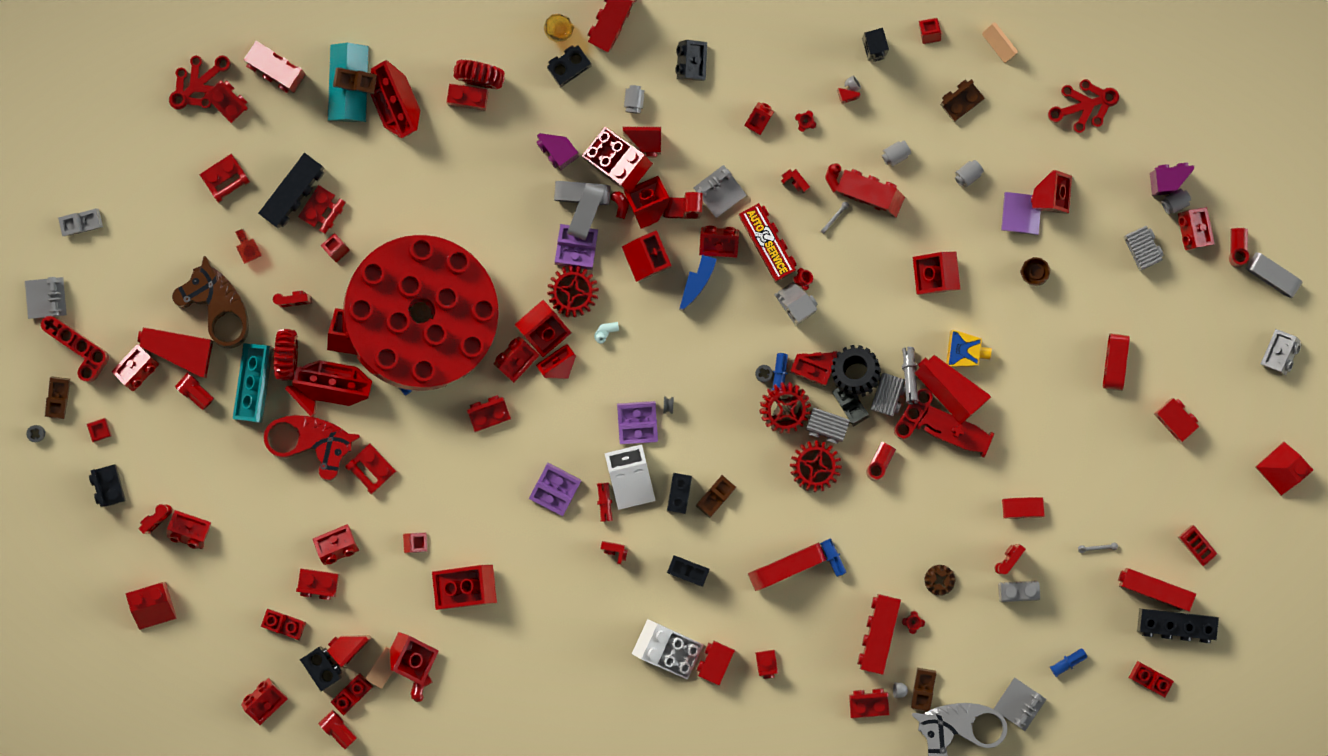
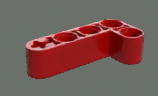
M686 192L684 198L670 197V202L664 211L663 217L699 219L702 214L703 193Z
M52 316L44 317L41 321L42 330L85 359L78 369V377L86 382H92L97 379L109 360L108 353L58 318ZM48 322H53V325L60 329L57 331L49 328ZM65 331L71 332V338L68 341L63 339ZM85 341L87 349L81 352L79 344ZM101 352L103 359L97 363L94 356L96 353ZM87 368L92 370L90 378H85L83 375L84 370Z
M818 542L769 565L748 573L754 590L758 591L826 561V557Z

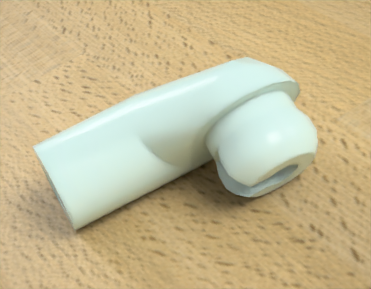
M618 322L601 324L594 335L596 342L602 344L606 341L610 332L619 331Z

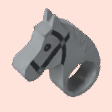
M956 703L936 707L924 714L912 713V716L919 721L918 731H921L927 739L928 756H947L946 747L951 743L955 734H959L984 748L998 746L1007 734V723L1004 717L999 712L980 704ZM984 713H991L997 716L1002 724L1000 738L991 744L979 742L972 731L973 725L971 723L975 721V717Z

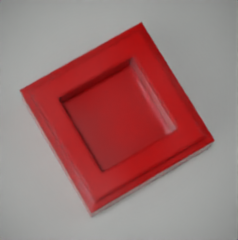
M106 418L87 424L92 442L112 437Z

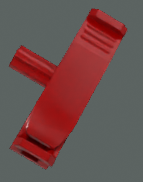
M930 405L926 410V414L915 428L920 430L922 425H927L923 427L927 434L963 450L979 452L982 458L986 456L995 434L993 432L987 434L977 425L967 421L960 424L953 415Z

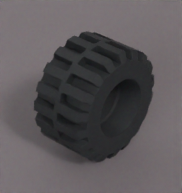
M850 345L851 349L843 348V352H838L836 354L837 358L833 359V365H831L832 376L836 387L842 393L845 392L849 397L853 394L854 398H858V394L864 397L866 392H873V387L877 388L878 381L881 379L880 365L876 355L873 352L871 353L869 348L863 349L861 345L855 348V345ZM859 363L867 367V372L859 379H850L845 375L847 368L853 364Z

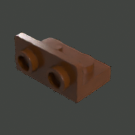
M965 79L957 86V91L954 93L950 91L942 97L944 101L940 105L953 122L957 121L985 99L973 84L974 81L972 79L968 82Z

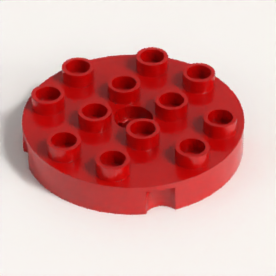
M404 236L386 242L376 248L357 267L349 282L343 302L344 331L346 338L351 340L353 347L358 353L357 359L370 373L380 380L407 390L427 391L446 387L448 383L461 377L464 378L480 363L488 352L498 326L499 310L497 295L485 268L463 247L436 236ZM424 302L429 306L433 318L418 324L412 319L408 309L416 303Z

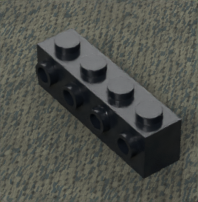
M304 152L258 214L276 228L284 227L290 219L288 217L292 211L295 212L300 207L301 202L299 201L303 196L307 197L312 191L313 187L311 186L315 180L318 182L325 173L323 170L325 168Z
M1139 608L1137 631L1142 632V636L1153 637L1154 634H1161V638L1173 639V636H1180V640L1192 641V638H1199V642L1211 644V640H1217L1219 617Z

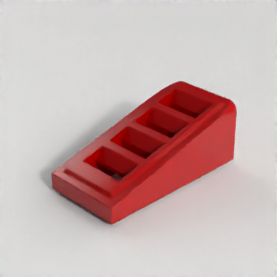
M1191 525L1177 537L1202 566H1205L1217 555V552L1194 525ZM1194 533L1196 536L1188 542L1186 539ZM1199 539L1200 542L1195 547H1192L1191 545ZM1204 544L1205 548L1197 553L1196 550ZM1209 550L1211 553L1202 559L1201 556Z

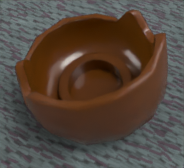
M1033 257L1024 262L1020 273L1027 284L1040 286L1048 280L1050 267L1042 258Z

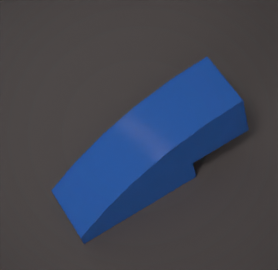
M702 255L698 272H689L679 310L687 308L704 289L714 270L717 259Z

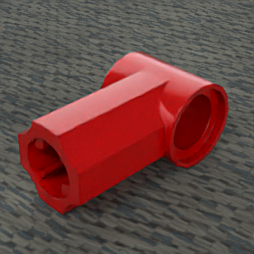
M1231 228L1229 262L1234 267H1241L1249 260L1248 229ZM1235 253H1240L1243 256V262L1236 261Z
M187 372L175 385V388L185 397H189L200 409L204 410L212 403L214 397L199 385L198 380Z
M880 443L866 470L869 479L875 481L884 476L896 451L895 448L886 443ZM873 466L880 469L881 473L879 476L872 475L871 468Z
M334 710L329 712L318 723L344 749L357 739Z

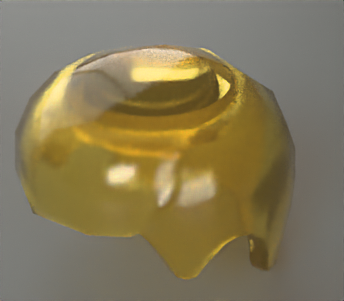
M552 14L546 19L544 24L546 36L556 43L569 39L574 30V25H572L570 18L561 14Z

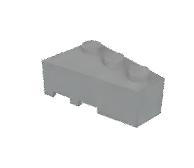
M794 282L774 294L795 326L813 315L817 310L816 306L818 304L812 295L808 296Z

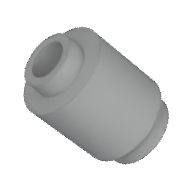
M630 85V88L625 90V112L641 113L645 90H641V86Z
M898 141L883 150L882 158L886 165L890 164L893 167L907 159L908 155L912 153L905 141Z
M976 160L969 161L955 172V180L961 187L963 185L968 187L981 177V173L984 170Z
M1179 189L1165 196L1161 204L1167 214H1174L1188 207L1191 197L1187 190Z

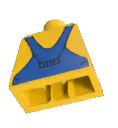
M951 330L946 363L951 367L978 366L979 358L990 360L992 348L981 347L982 339L979 337Z

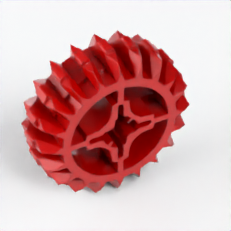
M458 60L453 70V76L458 81L484 88L500 89L505 80V72L502 69L478 61Z
M569 266L570 272H566L565 267H563L562 271L564 274L561 275L558 271L555 272L559 278L551 277L550 280L555 284H548V288L553 289V291L547 292V295L554 296L549 299V303L556 301L553 309L561 307L558 312L559 314L566 310V317H569L570 312H573V317L576 318L577 311L580 312L581 316H584V308L587 312H590L591 310L588 305H596L591 300L592 298L598 299V296L593 295V292H598L599 288L592 287L597 284V281L590 282L593 275L590 274L586 277L587 269L580 273V266H577L576 272H573V266ZM574 276L569 286L559 285L565 278ZM579 277L587 283L589 292L578 288ZM576 282V291H578L579 293L572 297L571 300L570 293L567 292V290L569 288L571 289V287H574V283ZM557 291L568 296L567 306L559 301ZM576 298H587L582 305L572 307Z
M291 329L279 330L275 338L274 374L276 379L282 381L293 380L298 362L297 332Z
M781 382L780 388L775 384L773 385L775 390L767 389L769 395L762 396L765 401L760 402V406L764 407L759 410L760 414H764L761 419L766 421L765 425L767 427L771 426L772 431L778 429V432L781 434L784 429L787 434L790 433V428L797 431V425L800 427L804 426L801 422L802 420L808 421L805 415L811 414V411L807 409L811 407V403L807 402L809 396L804 395L805 390H799L800 387L797 384L793 387L791 382L787 386ZM782 395H793L792 397L789 396L786 399L780 398V396ZM775 401L777 403V407L774 410V414L771 415V407L773 402ZM799 401V410L798 413L795 414L794 408L797 405L796 403ZM780 403H782L784 406L786 405L791 413H789L787 410L785 411ZM784 417L791 418L788 421H778L779 419L781 420Z
M815 440L814 446L808 441V448H805L802 444L800 445L803 450L802 452L797 449L795 450V453L799 455L798 458L795 456L791 457L792 460L796 461V464H790V467H796V470L790 473L791 475L797 473L798 477L794 478V481L796 482L799 479L802 481L799 487L807 484L806 491H809L810 486H813V492H817V486H820V490L824 491V484L831 488L829 481L831 480L833 483H836L837 480L833 476L841 475L839 472H835L836 469L842 468L841 465H836V462L841 461V458L834 459L833 456L837 455L838 452L834 451L831 454L829 451L833 446L830 445L825 449L826 442H822L821 447H819L818 440ZM818 450L814 460L810 461L802 458L807 452ZM823 453L829 457L831 469L822 464ZM818 460V465L825 470L817 469V472L813 474V467L807 463H815ZM800 464L809 468L808 480L802 475ZM817 473L829 474L824 481L813 482Z

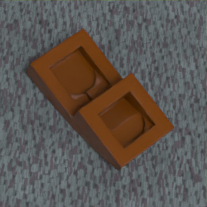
M338 67L335 71L333 87L374 94L377 75Z
M50 377L45 417L65 418L70 379Z
M721 475L696 504V507L711 518L735 490L736 486Z
M917 667L911 702L912 709L930 710L936 678L935 670Z

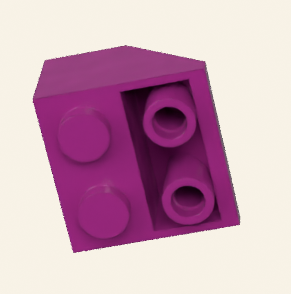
M543 133L537 135L538 147L543 153L547 151L550 155L548 160L555 169L559 167L562 170L579 157L578 151L567 137Z
M1178 163L1170 168L1169 164L1158 165L1150 173L1152 196L1167 195L1177 191L1194 170V165L1189 166L1188 163Z

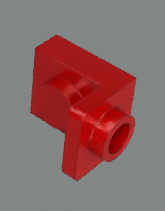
M758 102L744 126L761 135L774 113L771 106Z
M789 169L782 175V185L793 179L792 185L798 192L801 190L805 193L810 189V186L797 169L794 171Z
M602 541L600 549H604L605 554L615 555L616 552H619L617 564L626 561L628 550L624 549L625 545Z
M775 650L755 652L759 676H763V679L775 678L774 674H778Z

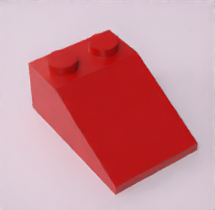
M477 565L432 571L436 610L497 603L493 565Z

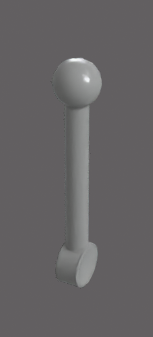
M848 202L842 203L839 211L820 232L824 234L844 209L849 208Z
M1114 542L1111 545L1091 547L1081 545L1078 547L1079 553H1084L1089 550L1110 548L1116 550L1118 544Z

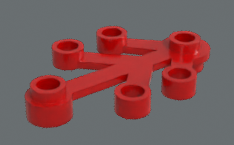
M224 55L218 56L215 59V66L200 78L199 68L203 61L201 57L193 56L190 59L192 65L190 86L185 90L184 79L187 78L188 72L185 68H178L175 72L177 76L176 91L172 92L169 96L170 105L177 110L185 108L186 105L201 106L204 109L210 108L212 105L210 101L207 106L202 104L204 100H208L206 97L199 99L189 96L194 92L207 93L213 86L204 84L220 71L225 72L230 68L231 62ZM196 58L200 60L198 65L193 64V60ZM222 61H226L227 65L225 67H220ZM181 70L185 71V75L183 77H179L178 75L179 71ZM177 97L182 98V102L179 104L176 103Z
M1084 79L1079 84L1080 90H1089L1099 96L1091 99L1073 90L1070 85H1065L1061 89V94L1064 97H1072L1081 103L1062 109L1057 106L1052 107L1048 111V119L1051 122L1057 123L1063 116L1083 110L1078 122L1073 126V130L1076 133H1082L1085 130V124L1094 106L1102 104L1097 116H1094L1091 120L1092 126L1100 127L1103 124V118L1108 108L1116 105L1119 101V93L1116 89L1106 88L1103 90L1091 84L1088 79ZM1083 82L1088 83L1089 87L1087 89L1082 87ZM1069 88L1070 94H1065L1064 89ZM1107 94L1112 95L1113 99L1111 101L1106 99ZM1052 112H1057L1058 118H1053ZM1095 118L1100 119L1101 123L1099 125L1094 123ZM1077 124L1082 125L1083 129L1081 131L1076 129Z

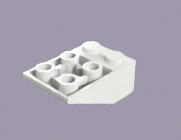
M642 444L604 453L618 510L656 501Z
M647 619L632 654L688 680L703 644Z

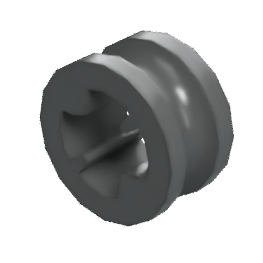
M761 365L757 368L755 375L760 382H767L772 378L773 372L769 366ZM762 368L769 371V374H767L769 377L766 379L759 377L758 373H761L759 370Z
M664 396V414L666 412L673 414L674 397L668 399Z
M40 425L30 426L26 433L27 438L31 442L42 441L45 437L44 428ZM33 429H34V430L39 429V433H38V434L40 435L39 438H38V437H35V439H34V438L32 437V436H33V433H32V430H33Z

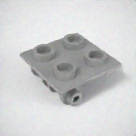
M724 165L693 187L696 192L703 193V202L716 218L747 196Z
M63 277L25 281L28 319L67 315Z
M1014 677L993 710L999 712L1002 716L1026 731L1047 699Z

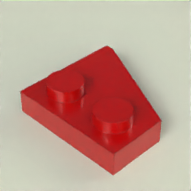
M838 352L797 354L790 373L825 387L831 374L832 361L834 358H837L836 354Z

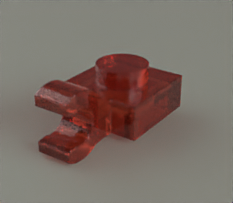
M244 229L235 232L241 243L236 248L244 264L262 256L254 238L248 240Z

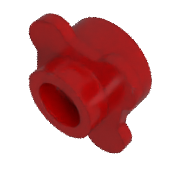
M808 110L806 113H798L795 116V120L799 124V131L804 132L808 128L814 129L816 127L812 111Z
M800 268L797 270L798 274L793 278V281L802 286L803 290H808L809 284L813 282V275L810 271Z
M912 611L907 618L902 619V624L907 626L909 633L915 634L920 627H924L925 621L918 616V612Z

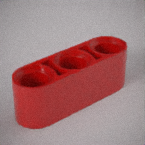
M1109 334L1103 377L1104 389L1123 391L1130 337L1127 335Z
M928 389L917 391L918 396L921 392L926 393L928 401L922 403L918 399L917 404L914 401L913 404H908L896 423L894 434L898 438L905 439L912 434L931 404L933 395ZM914 408L918 411L916 419L909 417L908 412L910 409ZM900 425H906L908 428V433L905 436L900 435L898 432Z

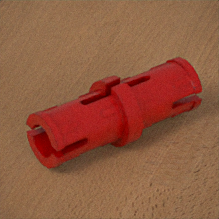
M609 482L598 483L599 501H597V505L600 506V521L605 522L606 515L607 521H613Z

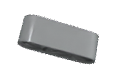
M556 181L554 201L579 203L586 183ZM589 183L604 189L599 205H609L611 186Z
M586 183L567 234L586 240L604 189Z
M1259 252L1254 254L1246 266V270L1289 298H1293L1303 283L1298 277Z

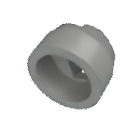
M854 75L845 81V87L847 85L850 87L848 90L858 91L861 89Z
M895 682L893 686L894 698L905 697L908 693L907 686L903 683Z

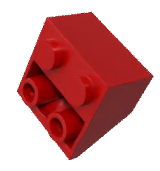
M657 230L622 246L636 282L672 267Z

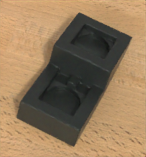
M839 388L832 391L853 427L870 417L859 398H854L853 394L849 397L845 392L839 391Z

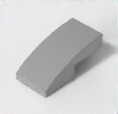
M96 208L58 218L62 236L74 235L103 227L99 209Z

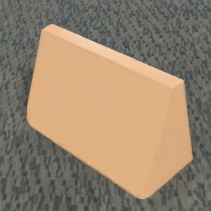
M995 22L982 33L1004 63L1018 53L1017 49Z
M388 646L385 647L365 678L381 689L393 673L390 663V648Z

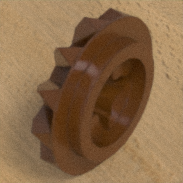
M945 565L932 566L926 572L924 578L926 588L932 594L940 596L948 594L954 588L956 580L953 571ZM935 573H937V575H939L940 577L947 575V577L943 580L945 587H943V585H941L940 583L933 585V583H935V581L937 580Z

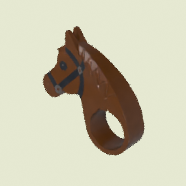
M204 256L202 265L193 269L194 272L187 283L174 290L172 299L179 308H187L192 303L208 304V332L210 337L217 345L223 348L238 347L248 336L249 320L246 308L231 283L223 274L211 267L209 260ZM225 313H233L241 319L243 325L240 336L231 342L218 340L214 333L215 323Z

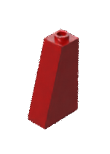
M144 327L142 331H139L137 341L140 343V347L199 377L207 378L213 340Z
M935 355L929 360L925 357L918 364L920 368L915 372V375L960 424L991 398L987 392Z
M1125 568V571L1122 570L1118 578L1119 586L1183 611L1190 612L1196 597L1194 592L1129 568Z

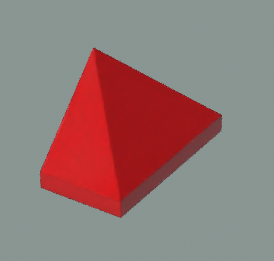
M566 344L536 364L544 378L568 379L576 355L570 346Z
M287 386L285 388L311 417L316 415V400L310 399L295 386Z

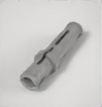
M906 347L902 349V370L905 376L907 404H913V401L915 404L918 403L915 375L917 364L915 363V349L913 347H907V351Z

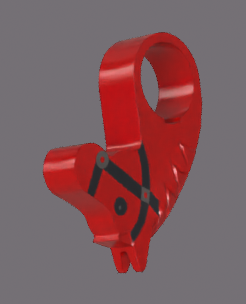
M303 415L285 416L276 419L267 426L264 432L265 446L274 456L288 458L307 450L315 449L317 458L321 462L319 475L323 480L327 481L333 480L338 475L341 459L348 452H351L352 442L360 438L359 434H348L333 423ZM278 424H289L298 429L297 432L300 436L298 443L293 450L287 453L276 452L269 445V433Z

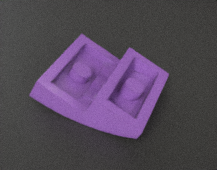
M1012 192L1004 193L1001 231L1039 235L1041 211L1032 208V195Z
M560 224L555 265L573 266V268L580 266V269L592 270L598 229L590 228L586 240H582L567 234L570 225Z
M655 401L617 404L620 444L658 442Z
M547 463L529 499L563 516L582 480Z

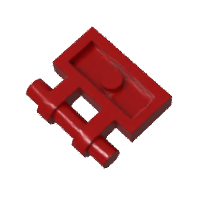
M318 185L298 217L314 228L318 222H321L323 225L319 231L326 234L329 228L333 227V222L338 214L341 215L342 208L346 202L339 198L336 204L332 203L335 195ZM329 207L332 211L326 219L322 216Z

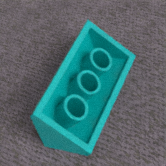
M348 42L330 45L328 121L366 122L367 93L333 87L335 71L338 67L368 73L369 46Z
M243 344L233 419L257 423L263 422L273 347Z

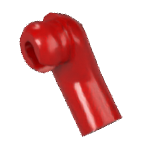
M838 163L831 164L825 175V179L833 193L836 192L839 185L837 177L839 172H841V166Z
M615 191L611 194V200L618 205L616 217L625 220L629 202L624 193Z
M427 675L423 686L416 682L413 683L410 694L415 702L423 700V688L433 683L429 675Z

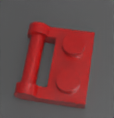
M232 154L199 174L218 203L223 200L222 198L243 184L247 185L250 183V180ZM236 174L240 176V178L234 181L233 183L229 184L219 192L217 191L216 187H218L228 179L232 178Z
M304 291L292 292L291 296H283L279 293L273 296V302L282 308L312 304L311 296Z
M371 443L345 466L348 471L351 470L368 488L367 491L371 495L397 472ZM361 461L378 481L373 484L356 464Z
M167 504L157 505L155 513L151 516H146L140 522L141 526L138 529L143 534H150L172 514V507Z
M1020 544L1010 545L1005 552L1006 558L1002 563L995 565V572L998 574H1008L1026 548Z

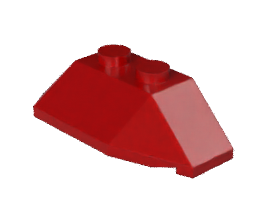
M388 60L372 67L371 74H376L377 77L374 94L370 95L384 128L400 138H404L417 131L421 110L406 76Z
M318 360L303 367H297L292 385L312 400L351 406L369 398L372 380L368 379L358 367Z

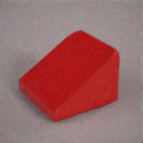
M938 18L919 21L923 44L941 41Z
M843 88L837 89L841 104L860 98V92Z
M335 233L320 245L335 262H338L350 251Z
M426 532L403 534L404 553L428 552Z

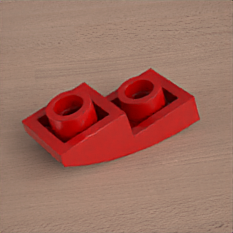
M1043 497L1002 499L1003 518L1021 519L1024 517L1041 518L1045 516Z
M267 609L261 627L300 640L306 622Z
M1139 661L1136 662L1128 677L1164 698L1174 682L1172 679Z
M359 673L331 703L344 716L373 686Z

